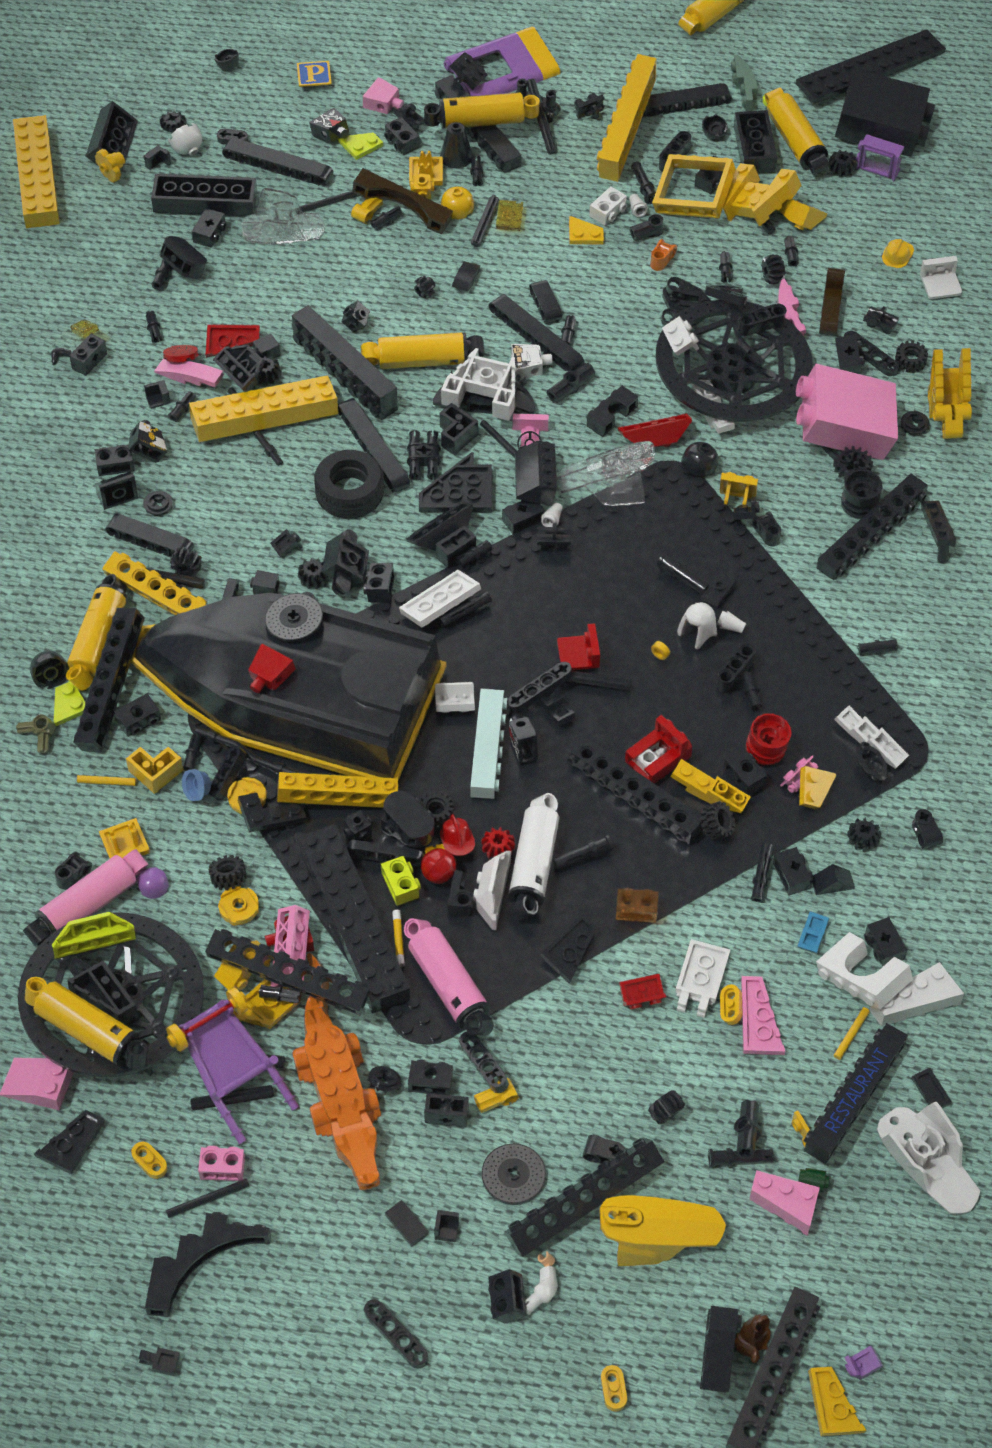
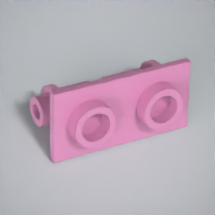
M813 756L808 759L802 758L796 764L797 769L795 771L790 770L783 777L785 781L780 786L787 784V788L791 793L797 792L800 789L801 767L818 768L816 763L810 761Z

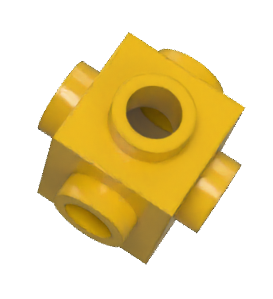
M430 174L413 175L414 182H410L411 191L431 199V191H434V181H430Z

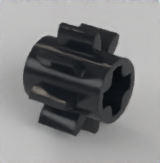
M424 275L415 280L417 285L414 286V289L420 297H430L435 293L433 288L436 285L431 277Z

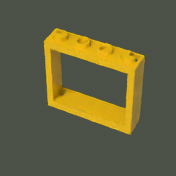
M669 154L652 202L655 212L659 214L720 218L736 170L733 159ZM674 169L723 171L713 202L666 199L665 196Z

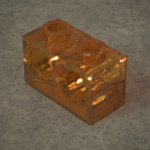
M618 889L616 920L656 923L658 892L649 889Z

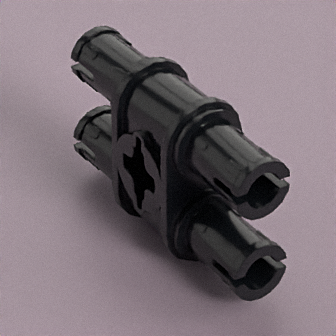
M414 430L409 432L407 464L409 466L410 479L414 480V474H416V480L421 477L420 466L428 467V479L432 480V474H434V480L439 478L438 466L441 464V447L438 444L437 431H434V436H432V430L427 432V443H420L419 431L416 430V436H414Z

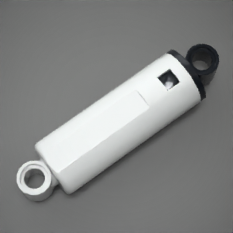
M550 793L532 800L530 807L525 810L508 898L512 902L510 912L517 920H522L535 914L538 911V907L544 902L559 823V815L556 812L558 802L555 796Z

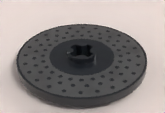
M301 593L288 594L278 598L269 606L265 614V624L268 632L276 639L285 642H297L309 638L317 632L323 621V611L319 602L313 597Z
M513 1143L497 1147L486 1157L482 1166V1182L486 1191L494 1199L504 1204L518 1205L532 1200L540 1193L545 1183L546 1170L543 1160L537 1152L522 1144ZM517 1170V1175L513 1178L510 1177V1172Z

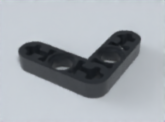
M706 285L705 295L737 305H746L748 296L743 295V288Z

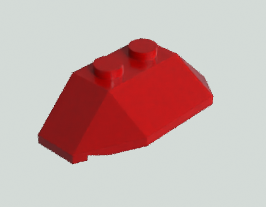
M685 413L618 427V431L641 449L652 450L656 446L667 447L677 442L691 424L692 418Z

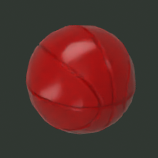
M442 848L428 851L421 862V871L424 877L436 884L450 880L456 870V861L453 855Z

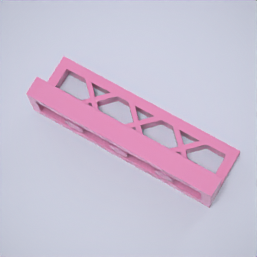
M297 905L278 909L274 952L285 951L294 960H298V958L306 959L309 910ZM289 913V918L286 921V923H284L285 914ZM287 932V938L282 942L283 936ZM286 967L283 973L289 975L294 971V968ZM271 982L272 987L279 988V986H281L279 984Z

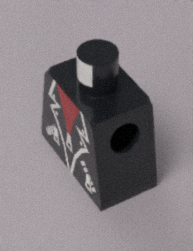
M335 108L309 122L312 135L329 143L339 138L345 139L349 133L346 118Z
M512 717L509 722L510 741L519 765L538 760L537 734L529 718ZM523 740L527 743L525 747L522 743Z

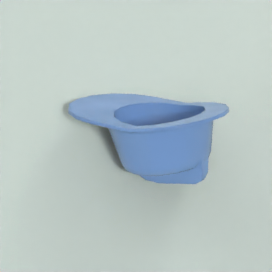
M197 769L185 771L182 777V789L189 800H202L210 792L212 781H210L209 776L205 772Z

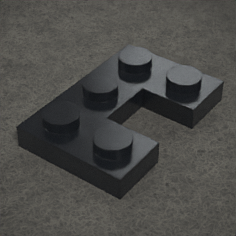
M258 793L238 796L237 801L249 832L306 822V815L301 803L278 802L279 806L263 808Z

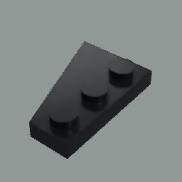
M88 1110L83 1111L58 1136L52 1137L49 1143L42 1149L39 1148L34 1153L35 1157L72 1174L103 1126L104 1118Z

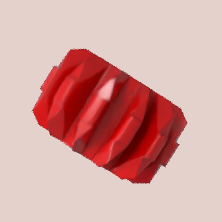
M492 827L491 832L486 831L481 841L482 851L487 853L488 859L505 851H511L512 855V850L515 849L514 836L510 835L509 830L502 831L501 827L498 830Z

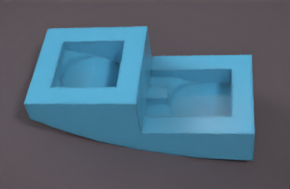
M809 912L797 947L817 953L829 917Z

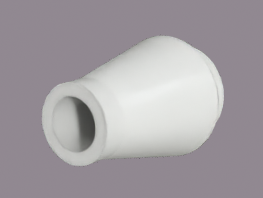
M632 194L629 197L631 212L636 217H643L647 213V204L637 194Z
M554 503L542 515L541 522L543 526L553 527V523H556V526L558 525L561 511L563 510L561 504Z
M722 611L717 625L721 626L720 628L742 633L746 623L729 611Z

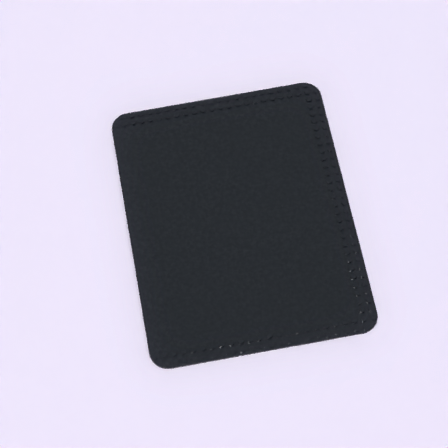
M669 460L653 463L564 508L561 511L559 523L556 527H571V546H568L566 549H560L558 545H550L549 548H541L540 545H537L538 527H545L540 520L492 544L493 550L482 555L479 560L472 561L462 568L456 563L448 569L445 568L393 594L390 602H377L356 613L435 635L440 660L446 662V669L440 683L473 682L475 710L436 712L434 695L398 780V791H408L420 801L422 796L426 797L427 792L432 795V791H435V794H438L439 791H442V795L448 794V798L451 797L454 804L455 818L465 819L475 839V847L473 851L464 856L453 855L456 861V870L463 871V879L466 880L465 890L469 891L473 896L474 890L479 888V884H477L478 872H482L483 865L494 858L493 856L488 859L487 853L482 851L481 841L486 831L491 832L492 827L495 830H498L500 827L502 831L509 830L510 835L514 836L515 843L496 930H492L477 911L476 901H473V910L470 915H448V900L453 877L444 883L436 884L424 877L421 866L412 867V875L414 878H418L421 886L419 898L396 906L381 873V864L384 862L351 857L395 956L392 912L394 910H400L405 966L400 968L410 988V1000L381 1011L393 1029L410 1042L422 1045L438 1044L466 1030V1028L458 1027L410 952L408 944L411 939L404 933L405 923L409 919L426 920L432 927H437L441 930L489 1004L490 1011L487 1015L491 1016L560 977L540 954L582 913L597 928L579 965L756 866L762 843H769L774 846L771 855L773 856L775 853L786 849L913 777L926 763L928 744L921 730L741 520L733 519V511L728 505L724 504L723 499L705 478L689 473L684 463L682 465L679 461ZM666 552L668 557L676 562L679 561L684 569L708 585L712 583L721 570L737 578V583L720 605L715 607L702 600V595L676 576H670L669 572L663 568H658L656 563L660 556ZM456 570L463 572L480 583L481 590L450 610L467 602L471 597L475 598L485 591L492 598V602L478 608V611H472L445 627L441 626L438 617L428 625L420 627L401 614L399 609L400 606ZM479 601L476 602V603H474V604H472V605H470V606H468V608L471 607V606H473V605H475V604H477V603H479ZM703 602L714 610L717 636L708 638L700 649H695L698 626L690 625L687 622L682 636L678 635L677 630L686 610L695 603ZM462 610L459 611V612H457V613H455V614L452 615L451 617H453V616H455L456 614L462 612ZM722 611H729L746 623L742 633L720 628L721 626L717 625ZM587 624H595L600 650L599 668L573 671L631 679L630 690L566 681L555 690L564 698V703L575 712L576 718L560 727L548 715L539 701L519 713L512 712L507 703V709H503L502 713L506 714L505 726H501V730H504V741L499 744L500 747H503L502 758H498V763H501L500 775H496V779L499 780V791H495L494 799L471 797L470 786L481 689L504 690V698L508 700L509 696L560 663L557 638L583 636L584 632H587ZM656 641L664 643L670 650V655L665 660L658 659L652 653L651 647ZM744 643H750L756 649L754 664L747 671L753 674L754 682L759 688V697L763 705L761 709L756 711L750 709L749 701L744 695L745 689L742 680L729 693L719 692L716 688L719 670L739 646ZM547 679L544 681L543 684L549 685L553 682V680ZM530 690L528 695L536 694L537 690ZM848 706L862 719L866 716L878 730L883 728L909 755L896 769L887 763V776L882 782H877L864 773L856 760V749L860 743L834 720ZM188 713V723L193 734H195L197 727L208 731L213 730ZM763 714L779 715L788 722L792 733L784 758L779 763L774 765L757 763L767 773L766 786L749 795L751 798L741 813L732 811L733 814L731 816L735 818V821H733L735 827L733 828L734 832L732 835L713 840L712 837L709 838L707 836L708 833L704 832V827L690 844L679 840L674 833L663 829L658 822L647 818L642 811L631 807L626 800L615 796L610 789L601 786L597 780L591 776H586L581 769L570 765L565 759L566 747L581 733L628 765L625 762L626 750L655 730L656 718L662 715L669 719L679 732H683L693 746L692 755L686 760L687 763L713 779H716L718 776L740 790L723 769L725 758L742 748L746 750L745 745L753 721ZM512 717L529 718L537 734L538 760L519 765L510 741L509 722ZM201 736V747L216 769L219 770L231 747L219 742H210L207 738ZM523 740L522 743L525 747L527 743ZM245 746L258 757L274 763H283L286 767L296 770L298 773L348 776ZM811 756L813 758L810 761L818 765L817 769L836 774L821 807L817 809L799 805L800 789L797 792L791 793L787 788V784L780 786L785 781L783 777L790 770L795 771L797 769L796 764L802 758L808 759ZM246 757L234 782H238L246 777L261 781L267 793L266 803L263 808L279 806L275 791L278 789L279 774L274 773L271 769L254 764ZM674 770L655 783L698 814L703 811V807L710 805V803L685 791L687 787L671 777ZM550 793L555 796L558 802L556 812L559 815V823L544 902L538 907V911L535 914L522 920H517L510 912L512 902L509 900L508 894L525 810L530 807L532 800ZM301 803L306 815V822L260 830L259 832L349 963L301 854L298 837L336 824L347 848L348 842L351 840L343 832L344 819L348 815L361 810L365 816L368 815L373 823V826H371L372 837L365 840V842L417 849L425 855V847H436L435 845L443 844L440 838L442 828L440 829L437 826L434 837L428 845L414 848L403 844L398 838L383 832L381 829V819L384 816V807ZM432 806L428 810L432 814H440L444 809L441 806ZM605 834L609 835L613 844V851L610 852L608 850L598 854L596 858L590 856L559 870L556 869L553 862L554 857L586 846L590 840L596 841L603 838Z

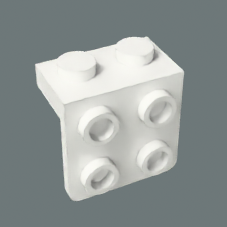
M956 256L922 261L920 276L929 299L960 296L962 294V289L955 273L958 262Z

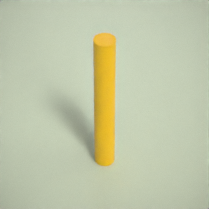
M77 775V783L136 786V778Z
M862 1008L833 1055L838 1060H841L870 1012L869 1009Z

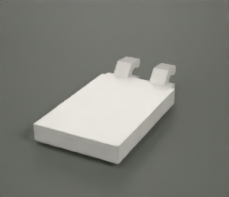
M691 939L675 991L677 993L676 996H679L677 1011L685 1013L688 999L700 1002L697 1016L705 1018L708 1004L713 1005L716 1002L730 949Z

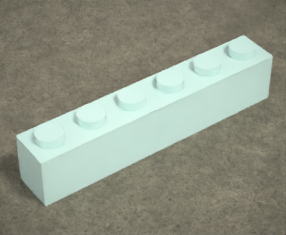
M481 689L470 786L471 797L494 799L495 791H499V780L496 779V775H500L501 763H498V758H502L503 749L499 744L504 741V730H501V726H505L506 714L502 713L503 709H507V698H504V690Z

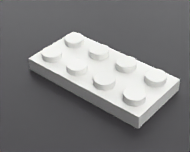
M456 570L400 606V613L420 627H424L481 590L480 583L463 572Z

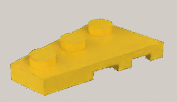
M810 1368L808 1374L820 1436L865 1433L866 1429L862 1423L860 1424L855 1415L856 1411L853 1405H850L844 1394L845 1390L833 1368Z

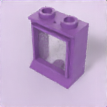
M866 134L864 140H860L858 145L860 152L856 157L858 162L857 169L861 168L881 176L890 177L894 182L900 171L898 167L902 159L899 157L904 150V146Z

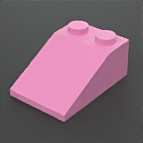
M14 1058L0 1096L60 1110L74 1073L53 1063L48 1058Z

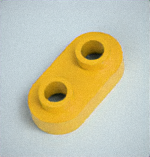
M729 984L720 993V1016L728 1025H734L741 1020L743 1015L742 992L736 985Z
M138 1142L132 1147L131 1154L133 1160L149 1177L159 1179L166 1174V1160L149 1143ZM142 1152L147 1153L144 1157H140L139 1154ZM159 1166L160 1170L154 1171L153 1168Z
M609 1365L601 1373L604 1402L609 1410L618 1412L624 1409L627 1404L624 1376L619 1367ZM614 1376L616 1380L614 1382H610L608 1380V1377ZM617 1397L620 1402L615 1404L612 1402V1398Z

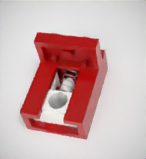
M660 715L656 718L655 730L626 750L625 762L633 770L655 784L673 771L681 759L684 761L689 759L692 755L693 746L683 732H679L669 719Z

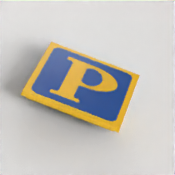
M329 61L297 63L299 87L331 85Z

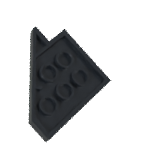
M471 452L419 492V512H445L462 501L473 504V512H492V464H474V452Z

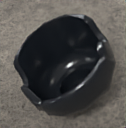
M224 49L215 55V62L220 69L229 71L238 65L239 54L237 50Z
M717 114L710 117L707 115L702 121V130L707 138L717 140L724 137L727 133V122Z

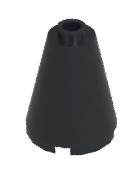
M454 122L447 128L440 157H443V164L447 167L457 169V167L462 166L463 168L471 163L470 159L473 156V152L463 124Z

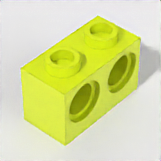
M404 856L381 864L382 876L396 906L419 898V889H421L419 880L413 877L411 863L406 862Z

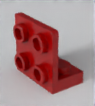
M587 624V632H584L583 636L557 638L560 662H568L572 670L599 668L600 650L595 624Z

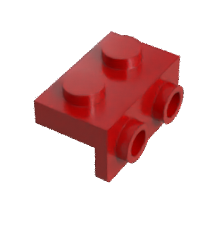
M660 974L619 982L623 1005L630 1006V1009L642 1007V1002L647 1001L650 1002V1005L662 1003L661 998L666 997V993L663 992Z

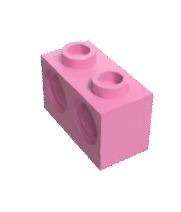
M217 1146L201 1147L198 1169L200 1179L243 1180L244 1149L238 1147H229L227 1149ZM209 1160H216L214 1164H207ZM230 1161L238 1162L237 1164L232 1166L228 1165Z

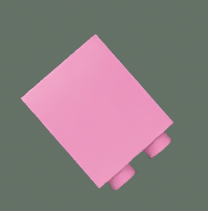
M815 364L808 377L801 376L799 378L796 396L802 398V404L797 412L796 423L803 426L804 442L844 451L845 447L851 449L854 446L856 450L861 447L862 452L868 451L867 456L871 455L872 458L884 460L898 440L896 383L820 364Z

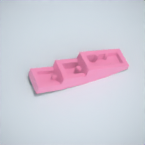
M163 359L154 371L159 375L186 384L190 382L198 386L204 383L216 387L224 376L222 370L191 361L174 363L167 361V359Z

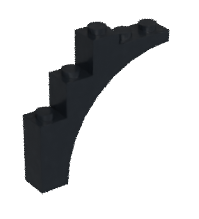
M222 1212L206 1213L202 1237L196 1234L180 1235L176 1260L168 1256L154 1258L145 1304L147 1315L169 1317L178 1291L195 1269L216 1254L233 1247L248 1244H270V1228L261 1224L247 1226L241 1222L229 1224L228 1215Z

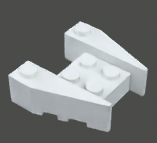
M475 348L468 355V359L463 364L460 363L453 374L450 373L447 376L441 389L442 404L448 406L450 403H453L459 407L466 391L494 398L492 401V417L510 421L515 409V357H512L508 364L479 357L478 348Z

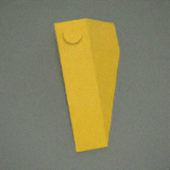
M794 199L786 200L781 204L782 208L779 210L789 221L795 223L794 227L804 230V228L812 229L827 217V213Z

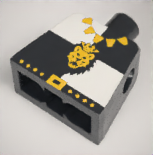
M142 420L130 432L128 451L155 463L159 462L167 453L161 430L151 426L148 420Z

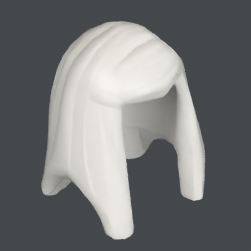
M700 602L691 605L682 617L677 632L679 636H682L687 622L690 625L698 626L695 649H700L708 638L717 636L716 617L712 607L706 603Z

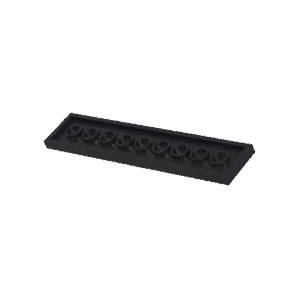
M926 29L797 78L795 84L815 104L846 92L854 68L887 76L945 53L946 48Z

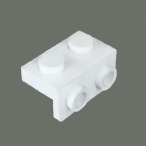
M679 316L662 327L677 356L691 347L696 351L699 349L697 345L699 341L696 335L691 333L692 327L687 320L683 321Z
M473 682L435 684L436 712H468L475 710Z

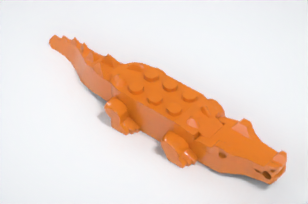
M311 953L307 954L310 966L315 968L317 966L323 967L316 957ZM324 982L321 987L325 990L329 989V982ZM309 996L304 1014L305 1046L293 1050L292 1056L299 1081L304 1080V1083H313L319 1102L313 1104L309 1109L316 1135L321 1134L327 1137L333 1135L337 1156L351 1169L359 1190L377 1187L380 1185V1175L375 1162L378 1145L377 1133L372 1123L378 1120L377 1117L381 1116V1111L375 1090L372 1088L362 1089L357 1073V1067H360V1064L364 1062L358 1037L354 1033L344 1034L339 1027L333 1025L328 1016V1003Z

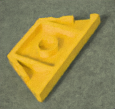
M264 979L246 995L248 1011L241 1015L235 1010L233 1013L240 1021L271 1029L299 1003L277 1002L275 999L260 998L259 990L261 985L271 986V981Z

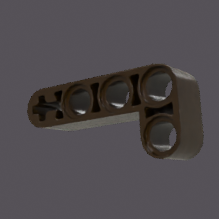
M828 267L819 329L820 334L835 336L837 334L845 269Z

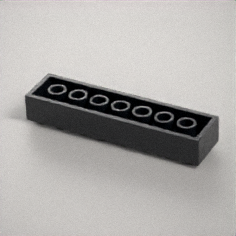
M307 305L292 315L294 341L297 344L300 343L306 353L311 354L318 364H322L330 375L333 374L338 383L344 385L352 396L355 395L361 405L367 406L373 416L383 420L398 410L397 387L317 312Z

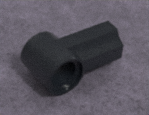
M653 214L648 218V221L631 226L630 233L633 240L637 241L651 235H662L663 217L659 214Z

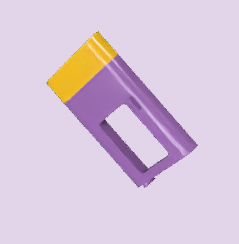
M533 26L447 56L444 61L445 69L449 70L450 73L453 72L457 78L458 76L449 66L464 52L471 55L473 60L496 52L501 54L512 73L480 84L473 90L462 81L460 83L470 96L510 93L517 90V81L519 79H535L536 83L561 74L557 62Z

